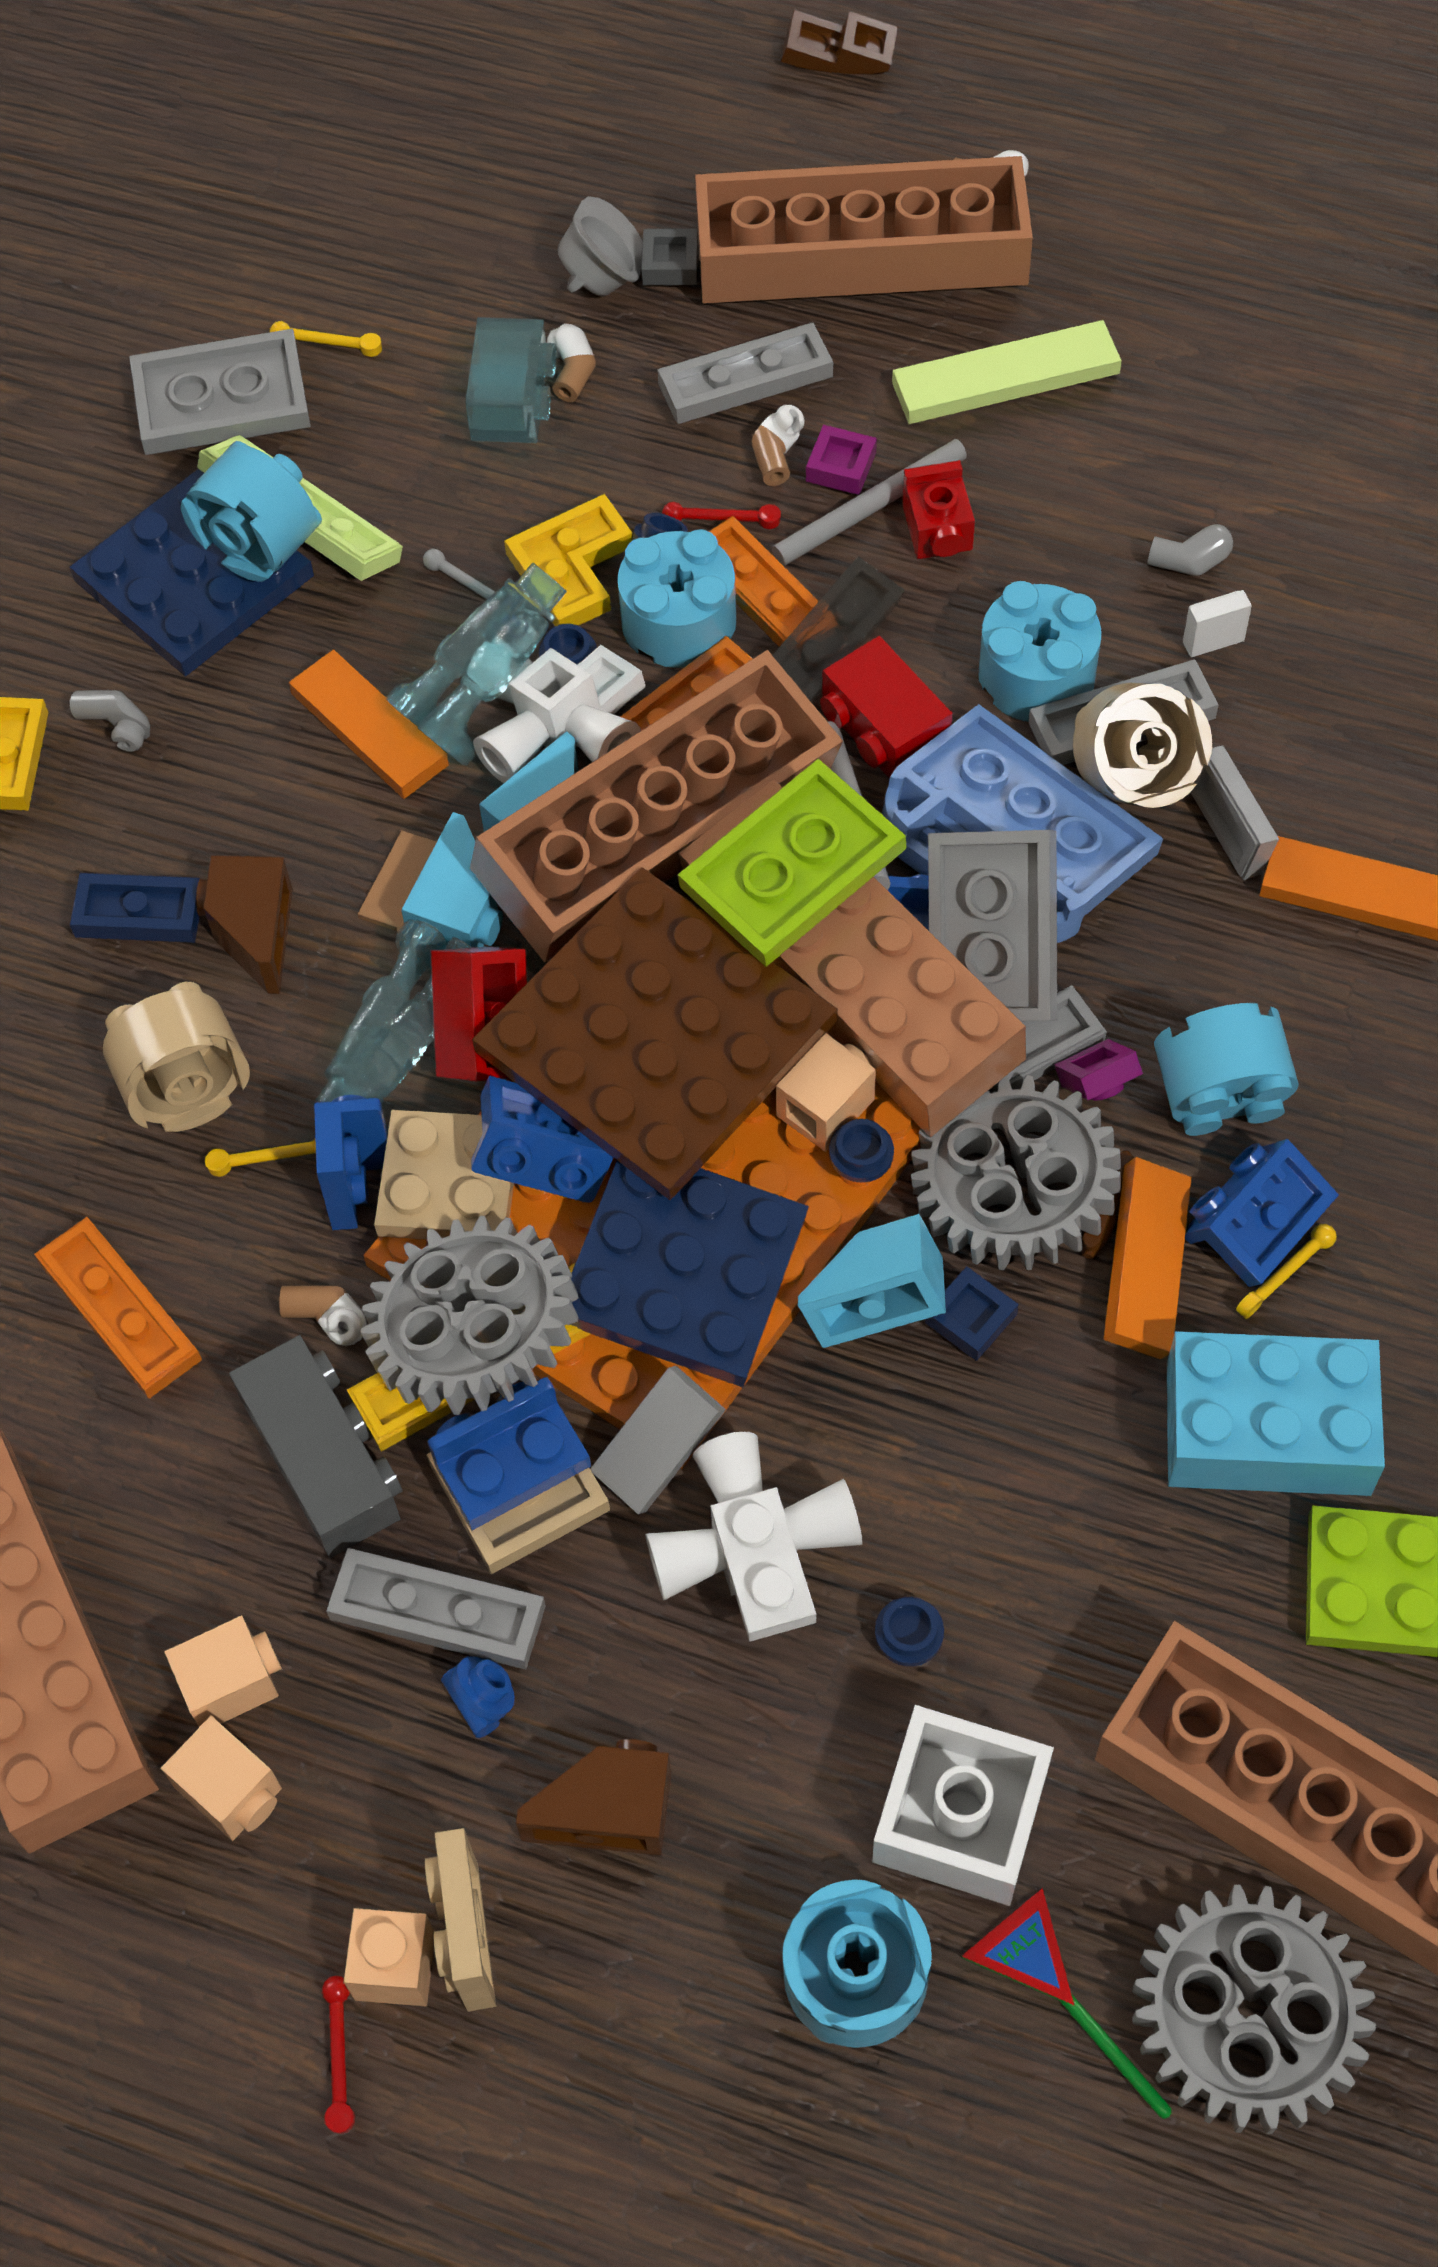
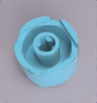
M235 441L191 486L187 493L188 495L181 502L183 518L196 540L205 549L214 543L227 555L221 562L222 565L243 578L258 582L267 580L273 573L277 572L322 522L321 514L313 506L306 491L300 485L303 479L302 472L291 459L283 454H276L271 458L262 451L240 441Z
M700 529L691 532L672 531L656 534L649 538L634 539L628 544L625 549V557L618 572V590L623 635L628 645L638 653V649H640L644 653L653 656V663L661 666L684 668L725 636H729L731 639L736 628L735 572L730 557L718 545L715 535Z
M1017 581L1006 586L1003 595L990 606L984 617L978 673L983 690L985 687L994 698L993 704L1001 712L1015 719L1028 722L1031 708L1093 690L1101 643V625L1096 614L1094 601L1087 595L1074 593L1055 585L1031 584L1026 581Z
M1239 1003L1212 1008L1187 1017L1186 1021L1189 1030L1172 1037L1171 1029L1168 1027L1156 1037L1154 1047L1172 1116L1176 1121L1183 1123L1185 1133L1189 1136L1214 1132L1222 1127V1119L1246 1115L1247 1121L1253 1124L1274 1120L1285 1113L1283 1101L1292 1096L1298 1089L1299 1084L1280 1014L1274 1007H1270L1268 1016L1260 1014L1257 1003Z
M845 1880L827 1885L813 1893L801 1906V1909L797 1912L788 1928L783 1943L784 1986L793 2011L820 2041L855 2048L874 2046L894 2038L916 2018L927 1992L932 1956L929 1935L921 1916L905 1899H901L892 1892L881 1888V1885L866 1880ZM858 1952L862 1962H871L868 1964V1974L854 1977L851 1969H842L845 1967V1954Z

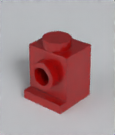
M960 460L904 469L903 510L917 559L935 556L948 557L959 552L973 550L975 519L963 481V468Z

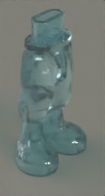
M532 562L516 583L508 578L504 582L503 587L493 593L452 634L447 635L442 640L435 652V660L437 662L430 669L410 683H402L395 686L386 697V700L402 715L417 725L419 730L464 766H467L476 756L473 740L467 732L470 717L482 700L484 702L492 701L506 690L509 681L529 659L547 631L549 623L543 616L551 622L555 620L556 617L551 613V610L567 591ZM463 676L460 680L461 684L437 707L438 700L456 678L459 679Z
M410 919L404 923L396 933L395 944L399 951L398 959L390 975L376 980L363 994L362 1005L347 1029L332 1063L328 1065L324 1072L329 1081L316 1098V1103L332 1102L335 1098L344 1095H359L365 1098H378L382 1105L384 1102L383 1098H387L413 1069L432 1040H435L432 974L422 991L418 992L412 1000H409L410 991L425 971L432 972L431 950L472 948L470 945L456 937H452L447 943L442 933L427 922Z

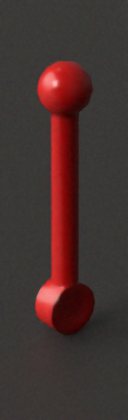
M673 501L667 503L662 511V514L671 516L679 521H682V519L726 521L734 516L738 521L759 522L760 526L765 529H774L779 526L781 521L780 509L772 504L764 505L759 511L683 508L680 503Z
M337 1975L329 1977L322 1986V1996L329 2003L332 2105L326 2110L324 2120L329 2130L336 2134H344L353 2128L356 2117L353 2109L347 2105L344 2001L347 2000L350 1992L344 1984V1977Z

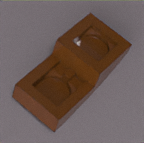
M794 10L788 24L781 62L815 71L833 73L875 74L888 72L892 63L898 27L851 11L848 12L844 24L840 25Z

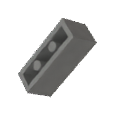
M298 1335L229 1372L241 1402L329 1559L401 1520L393 1497L403 1492L402 1487L386 1458L383 1456L373 1462L364 1447L363 1442L372 1438L354 1403L344 1408L341 1407L332 1391L340 1386L341 1382L323 1350L312 1355L301 1335Z

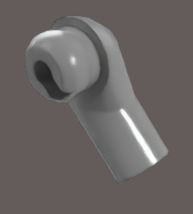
M1213 524L1203 528L1183 543L1155 536L1147 565L1192 576H1200L1228 557L1233 548L1232 535L1225 526Z
M77 690L72 694L70 710L73 717L79 720H108L115 727L111 737L113 742H118V748L129 752L137 751L142 747L143 740L150 736L148 717L124 693L118 690Z

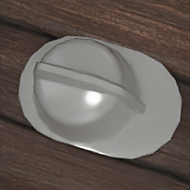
M586 197L580 202L574 213L573 221L561 239L557 251L562 264L571 274L567 285V290L570 293L584 287L591 293L604 297L626 282L630 281L633 283L639 278L642 270L643 241L635 227L613 205L598 197Z

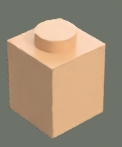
M825 1033L776 1085V1115L826 1152L829 1149L834 1133L846 1123L857 1119L874 1101L876 1069L860 1049L851 1044L843 1046Z
M242 1615L164 1651L188 1709L199 1727L210 1716L222 1724L279 1697L270 1674L282 1669L265 1631L252 1636Z
M212 1716L161 1767V1770L172 1786L232 1841L244 1829L248 1832L253 1831L269 1817L277 1804L275 1796L282 1789L272 1770Z
M354 1908L344 1984L355 2001L427 2006L434 1952V1929L427 1914Z

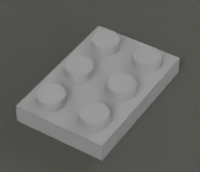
M293 329L129 356L140 436L145 455L219 443L238 435L249 438L311 427Z
M1022 830L928 833L929 932L1020 1021L1057 1020L1056 831Z

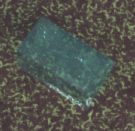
M477 317L466 396V410L471 441L537 443L540 420L549 421L551 410L550 386H544L545 377H554L556 370L555 343H546L544 320Z

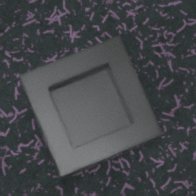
M644 229L642 253L643 285H697L698 229Z

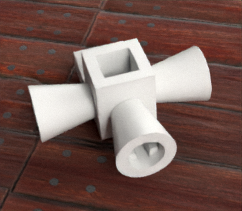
M502 641L491 647L480 661L476 673V684L479 690L513 703L517 711L516 717L473 740L474 749L481 762L493 776L503 783L534 759L543 746L547 748L566 731L575 738L576 747L578 746L592 762L641 731L636 722L614 714L646 687L642 671L602 645L577 665L552 648L532 662L514 642Z
M734 1432L705 1442L695 1450L693 1458L718 1501V1504L710 1505L712 1529L645 1534L651 1562L663 1600L724 1570L731 1596H736L749 1642L816 1623V1611L796 1550L862 1545V1535L856 1509L845 1480L842 1479L783 1509L777 1487L763 1491L759 1444L756 1434L751 1432Z

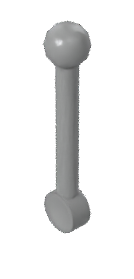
M429 549L425 552L423 563L428 570L444 572L498 607L499 615L503 619L514 620L520 616L521 602L519 598L514 595L501 596L447 562L441 550Z

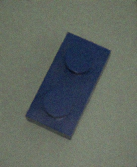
M80 873L70 927L75 938L195 943L200 918L196 901L197 886L200 878Z

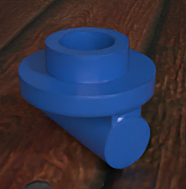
M474 1656L466 1657L441 1678L443 1685L476 1738L484 1737L494 1731L500 1724L499 1720L514 1705L515 1697L511 1680L507 1672L494 1661Z

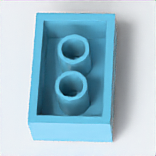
M1175 1331L1167 1360L1168 1487L1371 1496L1385 1467L1379 1340Z

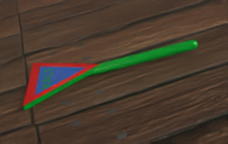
M1043 1888L961 1956L962 1959L1058 2000L1156 2114L1162 2119L1170 2117L1172 2113L1171 2107L1071 1993Z

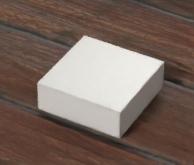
M1244 590L1235 591L1189 606L1183 644L1191 658L1245 640L1252 605Z

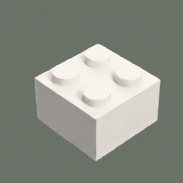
M915 1705L874 1838L872 1862L1010 1906L1054 1747Z

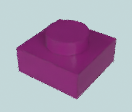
M823 425L806 465V482L860 495L877 453V438Z
M1106 1039L1054 1064L1063 1088L1072 1093L1079 1091L1082 1093V1098L1093 1101L1115 1096L1124 1089L1123 1083L1143 1074L1136 1051L1110 1039Z

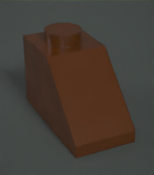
M211 855L208 879H200L197 886L196 901L198 914L207 917L214 940L268 994H280L293 893L284 857Z
M635 1739L619 1740L616 1742L615 1748L597 1746L518 1808L516 1825L521 1841L662 1856L672 1773L669 1753L657 1752L658 1747L655 1744Z

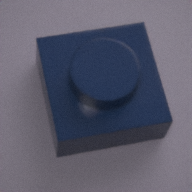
M966 1266L945 1290L946 1313L927 1318L925 1323L977 1361L1017 1316L1019 1304Z

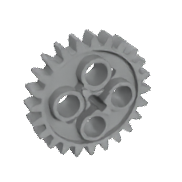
M1027 1075L1021 1090H1012L1011 1084L1005 1076L999 1081L998 1092L989 1093L987 1091L931 1138L920 1129L921 1149L912 1151L911 1155L915 1173L911 1174L913 1194L919 1195L916 1197L918 1212L921 1217L930 1216V1230L934 1237L948 1232L949 1251L952 1253L970 1244L972 1263L976 1265L985 1258L988 1252L996 1253L999 1270H1005L1011 1255H1020L1025 1269L1032 1270L1034 1253L1043 1252L1051 1263L1056 1264L1058 1263V1245L1064 1243L1070 1249L1080 1252L1082 1250L1080 1230L1098 1236L1101 1233V1217L1099 1214L1113 1215L1115 1211L1114 1195L1112 1194L1121 1191V1175L1117 1171L1121 1169L1120 1149L1113 1148L1114 1130L1112 1126L1101 1127V1110L1098 1107L1082 1112V1093L1079 1091L1061 1100L1058 1081H1052L1042 1093L1035 1091L1033 1076ZM998 1128L1004 1132L1009 1143L1014 1166L1021 1178H1027L1028 1196L1036 1210L1040 1213L1039 1215L1033 1216L1029 1213L1023 1201L1018 1177L1010 1165H1005L1004 1147L994 1133V1129ZM1030 1132L1046 1134L1035 1139L1023 1137V1135ZM974 1153L985 1155L982 1159L975 1161L963 1159V1157ZM1057 1182L1070 1185L1068 1188L1058 1191L1046 1188V1186ZM996 1204L1010 1207L1006 1211L999 1213L985 1210Z
M480 1216L475 1223L473 1231L465 1232L460 1221L456 1219L452 1222L450 1236L441 1238L431 1228L427 1230L428 1246L420 1249L407 1242L403 1246L409 1259L404 1264L387 1261L384 1264L391 1280L390 1282L379 1281L371 1283L370 1288L378 1302L363 1305L362 1311L369 1324L360 1330L369 1347L366 1350V1354L376 1372L380 1374L389 1390L398 1389L401 1397L407 1404L420 1397L427 1412H433L445 1398L453 1414L459 1415L466 1399L474 1398L480 1410L486 1411L489 1405L490 1394L499 1391L508 1402L514 1400L512 1384L519 1379L525 1384L535 1387L538 1382L532 1369L537 1364L555 1368L558 1363L550 1347L569 1346L571 1343L564 1325L578 1322V1315L572 1304L573 1301L579 1298L571 1279L573 1276L563 1255H558L552 1240L548 1237L540 1241L534 1227L531 1225L526 1226L517 1233L511 1218L506 1217L496 1230L492 1231L486 1217Z
M1234 1885L1230 1892L1228 1906L1222 1907L1217 1897L1209 1890L1204 1893L1201 1899V1917L1185 1904L1178 1907L1175 1917L1181 1933L1169 1926L1159 1925L1154 1937L1166 1953L1144 1950L1139 1963L1156 1976L1155 1978L1145 1977L1136 1979L1132 1989V1993L1151 2001V2005L1136 2010L1132 2017L1133 2024L1151 2027L1155 2031L1153 2035L1143 2042L1140 2048L1141 2054L1155 2055L1163 2053L1166 2061L1158 2071L1155 2079L1158 2083L1178 2076L1184 2082L1177 2100L1181 2107L1189 2103L1197 2095L1206 2099L1204 2121L1209 2124L1223 2107L1231 2110L1232 2124L1236 2133L1242 2132L1251 2114H1258L1266 2135L1273 2134L1278 2126L1280 2111H1284L1290 2122L1298 2129L1307 2122L1305 2101H1308L1324 2115L1334 2106L1332 2096L1326 2084L1347 2094L1356 2083L1342 2063L1362 2067L1368 2061L1369 2054L1352 2041L1353 2038L1370 2037L1376 2029L1374 2022L1356 2015L1357 2010L1369 2006L1375 1999L1374 1992L1352 1987L1351 1982L1364 1971L1366 1965L1364 1961L1342 1962L1339 1955L1347 1945L1350 1937L1347 1934H1343L1328 1941L1321 1932L1326 1924L1327 1913L1322 1911L1308 1922L1299 1918L1301 1909L1300 1896L1295 1895L1288 1902L1285 1909L1281 1910L1274 1908V1896L1271 1887H1264L1256 1904H1248L1241 1885ZM1247 1941H1259L1266 1944L1276 1957V1969L1269 1972H1259L1251 1969L1241 1955L1240 1945ZM1218 1953L1227 1964V1970L1232 1980L1219 1967L1213 1965L1210 1960V1954ZM1192 1982H1201L1208 1985L1215 1991L1219 1999V2011L1210 2015H1201L1192 2011L1183 1999L1182 1988ZM1244 1998L1249 2002L1261 1998L1268 2007L1262 2017L1254 2014L1247 2019L1240 2014L1238 2008ZM1306 2002L1316 2008L1322 2018V2032L1318 2034H1305L1298 2031L1288 2018V2004ZM1272 2033L1282 2045L1292 2050L1296 2055L1297 2062L1295 2064L1287 2063L1281 2056L1280 2048ZM1236 2044H1248L1255 2047L1265 2061V2074L1258 2078H1248L1240 2075L1231 2065L1229 2048Z

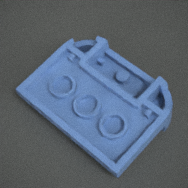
M980 704L912 754L893 771L890 776L881 813L906 835V850L897 857L921 875H928V833L1022 830L1056 831L1057 943L1076 935L1079 932L1083 917L1157 856L1163 838Z

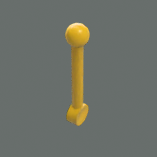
M283 321L275 322L270 327V332L293 329L295 340L360 349L362 354L367 357L377 356L382 351L381 338L374 333H367L358 338L290 328Z
M314 1138L310 1142L230 1155L223 1149H214L206 1155L205 1165L211 1175L221 1177L229 1173L234 1166L316 1154V1140Z
M1328 1224L1315 1226L1311 1231V1240L1255 1292L1252 1291L1247 1294L1237 1306L1236 1311L1245 1319L1250 1318L1259 1309L1263 1301L1319 1249H1328L1334 1245L1337 1238L1334 1228Z

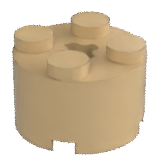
M1123 683L1112 686L1096 695L1077 713L1075 719L1073 754L1080 775L1093 788L1111 801L1155 808L1167 806L1183 799L1198 784L1195 782L1200 776L1204 765H1208L1212 753L1211 729L1201 707L1180 691L1163 684ZM1141 735H1146L1148 745L1139 748V754H1137L1136 743L1141 740Z
M182 982L173 986L167 992L150 996L135 1005L120 1006L114 1009L105 1021L108 1030L103 1043L105 1061L131 1118L142 1127L148 1128L147 1121L161 1123L165 1132H179L208 1123L223 1114L232 1105L228 1096L235 1090L237 1085L240 1083L244 1090L249 1081V1064L221 1006L214 998L203 993L200 986L194 982Z

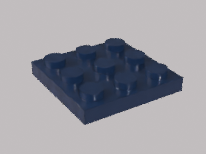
M200 469L196 470L69 567L74 581L185 677L314 576L311 561L298 550L293 553L277 572L273 573L263 582L243 578L222 565L221 562L227 555L214 543L205 549L189 530L181 512L182 500L188 495L187 493L191 486L204 474Z
M617 1161L572 1271L573 1277L571 1279L579 1297L572 1302L578 1315V1322L569 1325L743 1388L806 1219L809 1206L702 1168L695 1173L671 1200H668Z

